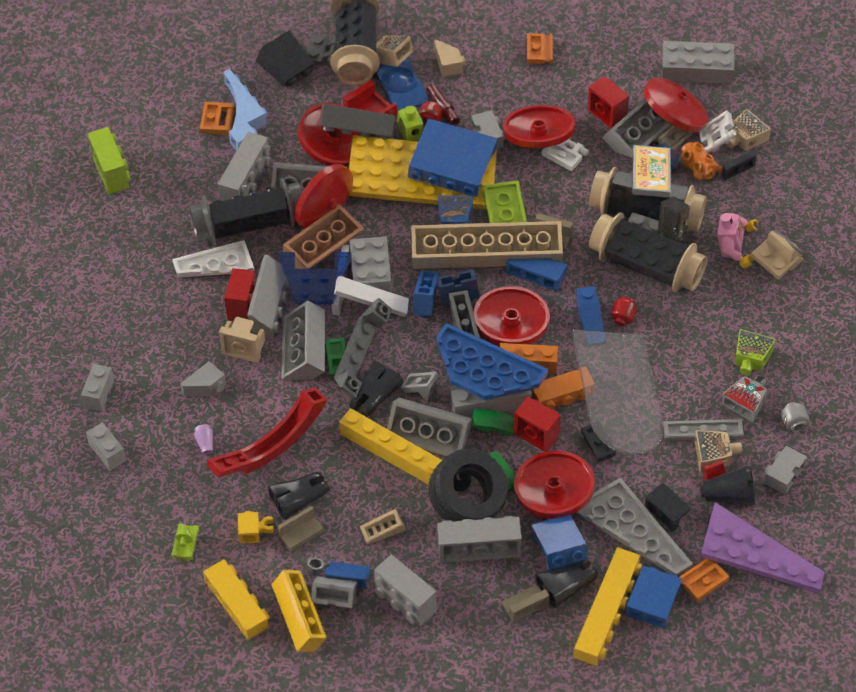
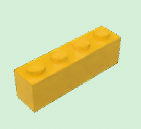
M223 559L203 571L205 582L247 640L269 628L268 620L270 618L264 608L260 609L257 598L253 593L249 594L246 583L243 579H238L236 576L237 572L232 564L228 565Z
M283 570L272 583L273 590L297 652L314 653L325 641L326 635L301 571Z

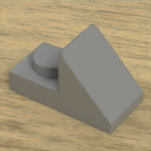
M437 372L409 374L401 389L404 393L419 392L424 400L428 402L436 389L439 374Z

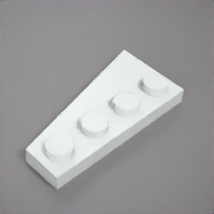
M244 240L172 259L178 278L231 274L232 268L255 271Z

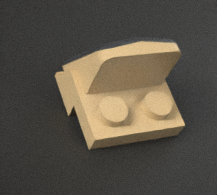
M772 230L768 234V238L751 253V257L778 280L803 261V252L797 245L776 230Z

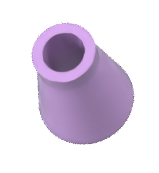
M207 424L199 425L194 429V437L201 449L202 455L212 454L213 430Z

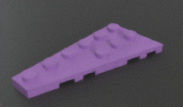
M715 502L700 557L806 590L820 592L824 571Z

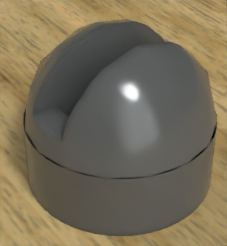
M320 558L309 559L307 564L308 572L314 576L320 575L323 571L324 562Z

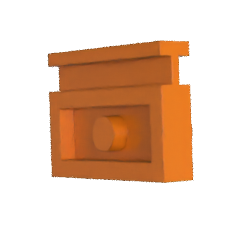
M527 33V64H545V62L552 64V33L550 35Z
M709 559L703 560L679 577L682 578L681 584L684 586V589L696 602L729 581V576L717 563Z

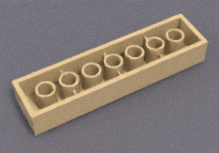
M561 221L412 225L413 269L506 266L508 259L550 258L555 261H563Z

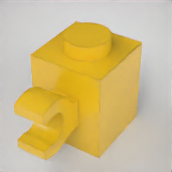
M246 511L238 513L240 544L260 543V533H273V526H266L273 523V517L267 516L259 522L258 512Z

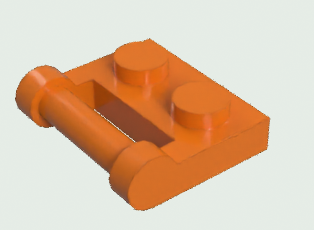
M204 102L200 133L222 134L229 137V131L232 130L233 115L236 113V105L233 103ZM222 111L227 112L225 126H220Z

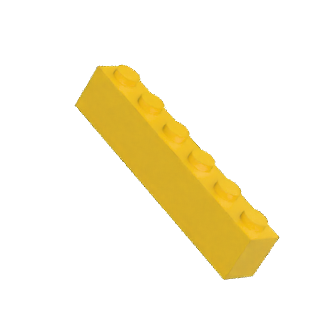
M351 408L339 421L340 435L426 484H429L433 470L442 461Z
M617 547L574 647L573 658L595 666L598 665L599 660H604L607 652L605 646L607 642L611 643L614 636L612 629L614 625L618 626L621 619L619 612L621 608H626L628 602L627 593L628 591H633L635 580L633 579L635 575L639 576L641 572L640 555Z

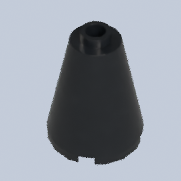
M743 466L703 481V485L700 486L701 497H705L706 501L755 505L756 498L751 466Z

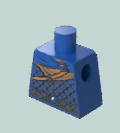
M438 195L441 225L469 224L473 209V196Z

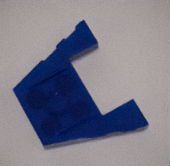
M278 252V259L282 265L295 304H303L306 301L314 304H334L337 297L334 294L336 279L338 276L344 277L348 264L352 259V252H335L334 269H295V252Z

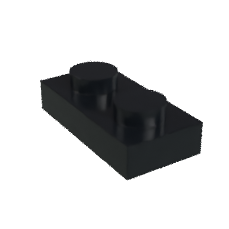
M752 150L724 163L721 173L723 179L726 181L754 167L756 164V153Z
M599 421L581 428V434L597 462L616 456V451Z

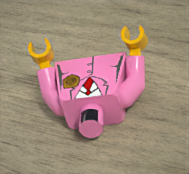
M734 213L722 214L717 233L721 256L730 257L735 261L739 260L742 268H748L753 265L751 262L754 259L751 255L743 257L741 256L744 230L746 229L747 232L758 230L754 225L759 224L756 219L747 222L745 218Z

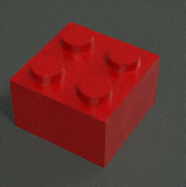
M603 76L589 86L587 110L610 129L628 115L629 95L626 91L616 86L612 80Z
M232 268L224 296L227 320L234 321L236 317L248 319V311L257 282L255 271Z
M527 397L514 413V434L547 452L560 437L561 415L554 409L545 407L538 400Z

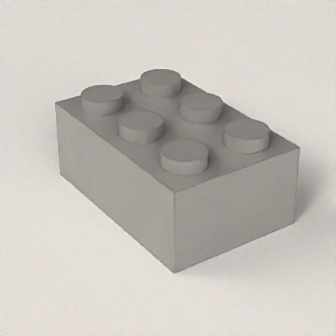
M387 236L349 239L353 280L392 293Z
M392 554L374 569L375 592L380 598H386L393 609L404 613L410 623H416L420 627L437 612L436 590Z

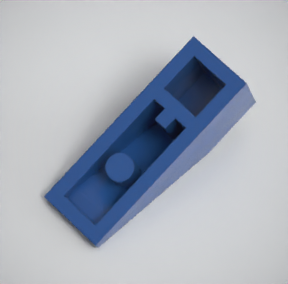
M550 258L508 259L506 261V273L557 292L566 277L567 265Z
M420 271L413 296V314H417L420 317L432 316L437 291L436 278L439 277V272Z
M595 286L576 289V305L587 347L605 345L606 339Z

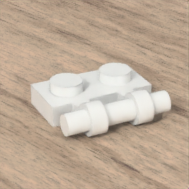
M727 110L707 123L699 131L701 143L705 146L708 144L704 148L708 154L716 152L724 143L728 144L737 135L733 129L729 131L734 125L731 113Z
M570 138L561 144L546 147L542 150V156L570 171H573L582 161V155L587 156L589 150L584 148V145L576 144Z

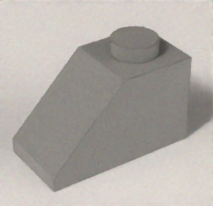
M207 362L180 384L181 392L184 397L213 396L224 389L226 380L225 374L211 362Z

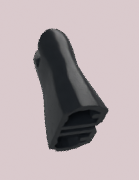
M377 361L372 362L362 380L357 397L351 398L349 407L357 411L364 404L361 408V414L365 417L370 415L403 384L402 377L392 369L388 368L386 370V367Z
M315 472L294 480L268 486V493L282 519L285 520L311 502L327 494L330 491V487L327 482H323L324 477L321 472Z
M586 559L535 574V582L541 591L546 589L550 595L549 603L553 608H556L580 589L592 583L597 578L598 572L594 567L587 569L590 566V561Z

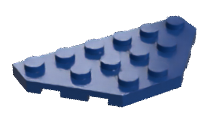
M446 323L436 337L451 385L483 400L539 388L548 375L547 368Z

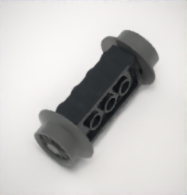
M280 178L281 188L279 189L271 188L266 192H253L243 197L234 196L225 201L216 200L209 204V208L205 195H202L201 203L189 206L197 242L209 240L213 246H216L215 239L285 224L287 223V218L290 228L293 229L296 220V206L302 194L299 182L287 184L283 178Z

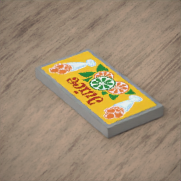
M634 145L632 194L669 198L671 193L670 148Z

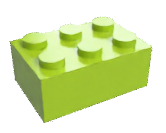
M108 127L87 133L92 157L108 195L128 189V181H131L126 169L129 168L126 159L121 157L123 156L121 147L116 145L117 139L115 134H111Z

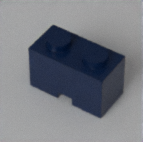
M473 269L459 272V276L452 277L450 274L436 278L443 306L449 305V293L467 290L470 301L480 298Z

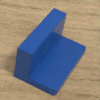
M330 562L329 567H326L325 577L357 581V588L366 589L370 567Z

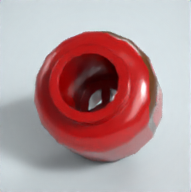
M428 101L421 106L419 116L423 125H426L428 119L440 122L443 110L436 102Z
M621 297V299L615 300L610 315L615 320V324L625 326L626 324L633 323L638 307L633 299Z

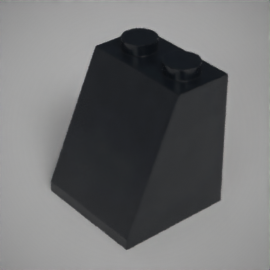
M290 30L264 45L255 60L283 87L287 84L291 86L298 81V77L302 75L305 77L310 74L314 65L313 60Z

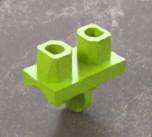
M179 523L171 554L172 558H178L179 561L192 560L199 532L198 525L187 526Z

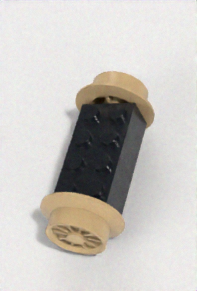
M378 0L331 1V12L336 18V51L331 56L330 66L340 81L353 86L363 85L372 78V75L379 68L380 60L376 54Z
M613 167L609 173L597 171L591 188L589 206L600 209L601 215H607V212L617 215L621 212L624 214V217L630 218L633 212L667 223V227L679 230V236H682L686 230L699 231L707 196L696 194L694 185H691L689 188L671 183L669 198L632 194L633 174L617 171V167Z
M621 212L615 217L606 214L601 215L594 226L589 241V248L599 252L600 261L604 262L608 259L672 286L673 292H678L682 287L694 291L704 274L708 260L707 256L697 252L696 243L686 246L624 220V214Z

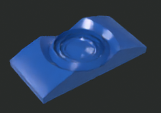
M408 58L397 67L384 64L379 65L375 75L390 103L397 104L398 111L405 109L407 106L420 107L423 103L429 101L424 87L415 75Z

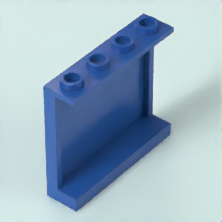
M428 119L409 163L407 178L460 192L468 196L478 197L479 187L491 156L495 154L498 138Z

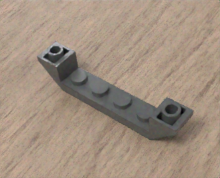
M377 298L358 318L334 376L338 386L353 399L357 397L362 384L356 376L377 327L387 323L392 308L380 298Z

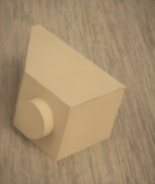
M434 40V53L442 77L463 73V66H466V63L459 49L439 40Z

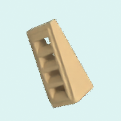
M396 509L360 526L367 544L406 531ZM387 523L389 528L385 529L384 524ZM376 526H380L381 532L378 533ZM372 528L373 536H370L368 529Z

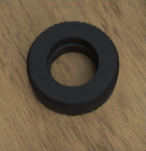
M462 449L449 454L436 466L429 479L428 494L430 495V502L433 504L432 507L438 513V516L445 521L456 522L465 519L483 520L488 517L494 518L504 507L508 498V480L502 466L491 455L477 449ZM466 473L477 479L483 490V500L480 504H469L458 497L453 486L455 474Z

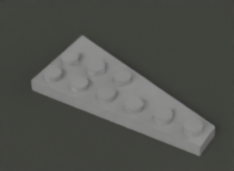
M621 478L593 493L589 503L576 513L669 574L680 576L692 568V562Z

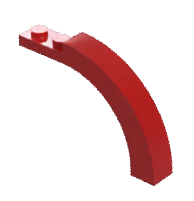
M316 387L301 391L296 403L288 414L268 434L245 448L210 458L206 465L218 478L239 471L245 475L265 466L289 449L308 430L327 402L326 397Z

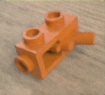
M698 142L687 143L682 147L683 153L680 156L683 160L682 164L694 172V178L709 180L714 176L715 172L722 173V166L716 163L713 156L707 153L702 144Z

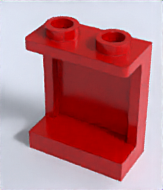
M371 80L343 97V106L347 108L395 115V118L398 116L397 104L393 103L390 105L375 91V83Z

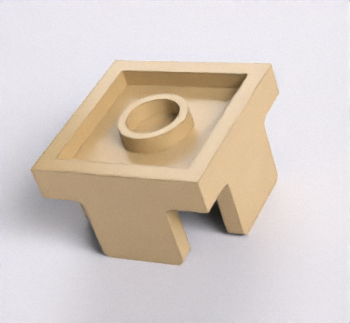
M236 317L233 324L231 321H227L225 327L222 326L219 331L222 354L258 363L261 358L260 352L265 342L264 330L260 329L258 334L255 335L250 333L254 321Z

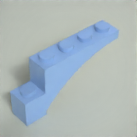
M228 69L224 71L225 84L231 91L236 103V117L233 128L229 131L230 143L238 150L247 132L258 134L256 129L267 124L266 117L268 114L264 107H260L256 97L251 96L247 86L242 85L238 75L233 74Z

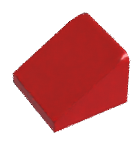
M723 461L704 467V481L725 473Z

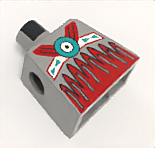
M746 376L742 377L723 393L722 405L754 422L766 400L767 389L764 387L766 380L762 376H757L754 380Z

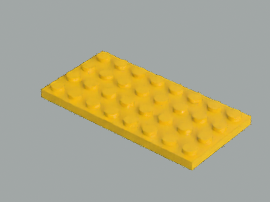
M353 135L349 170L353 174V186L349 196L438 205V195H468L407 178L408 166L418 141L388 138L383 140L377 137ZM497 149L495 154L491 156L479 187L478 197L473 196V208L486 209L482 185L494 184Z

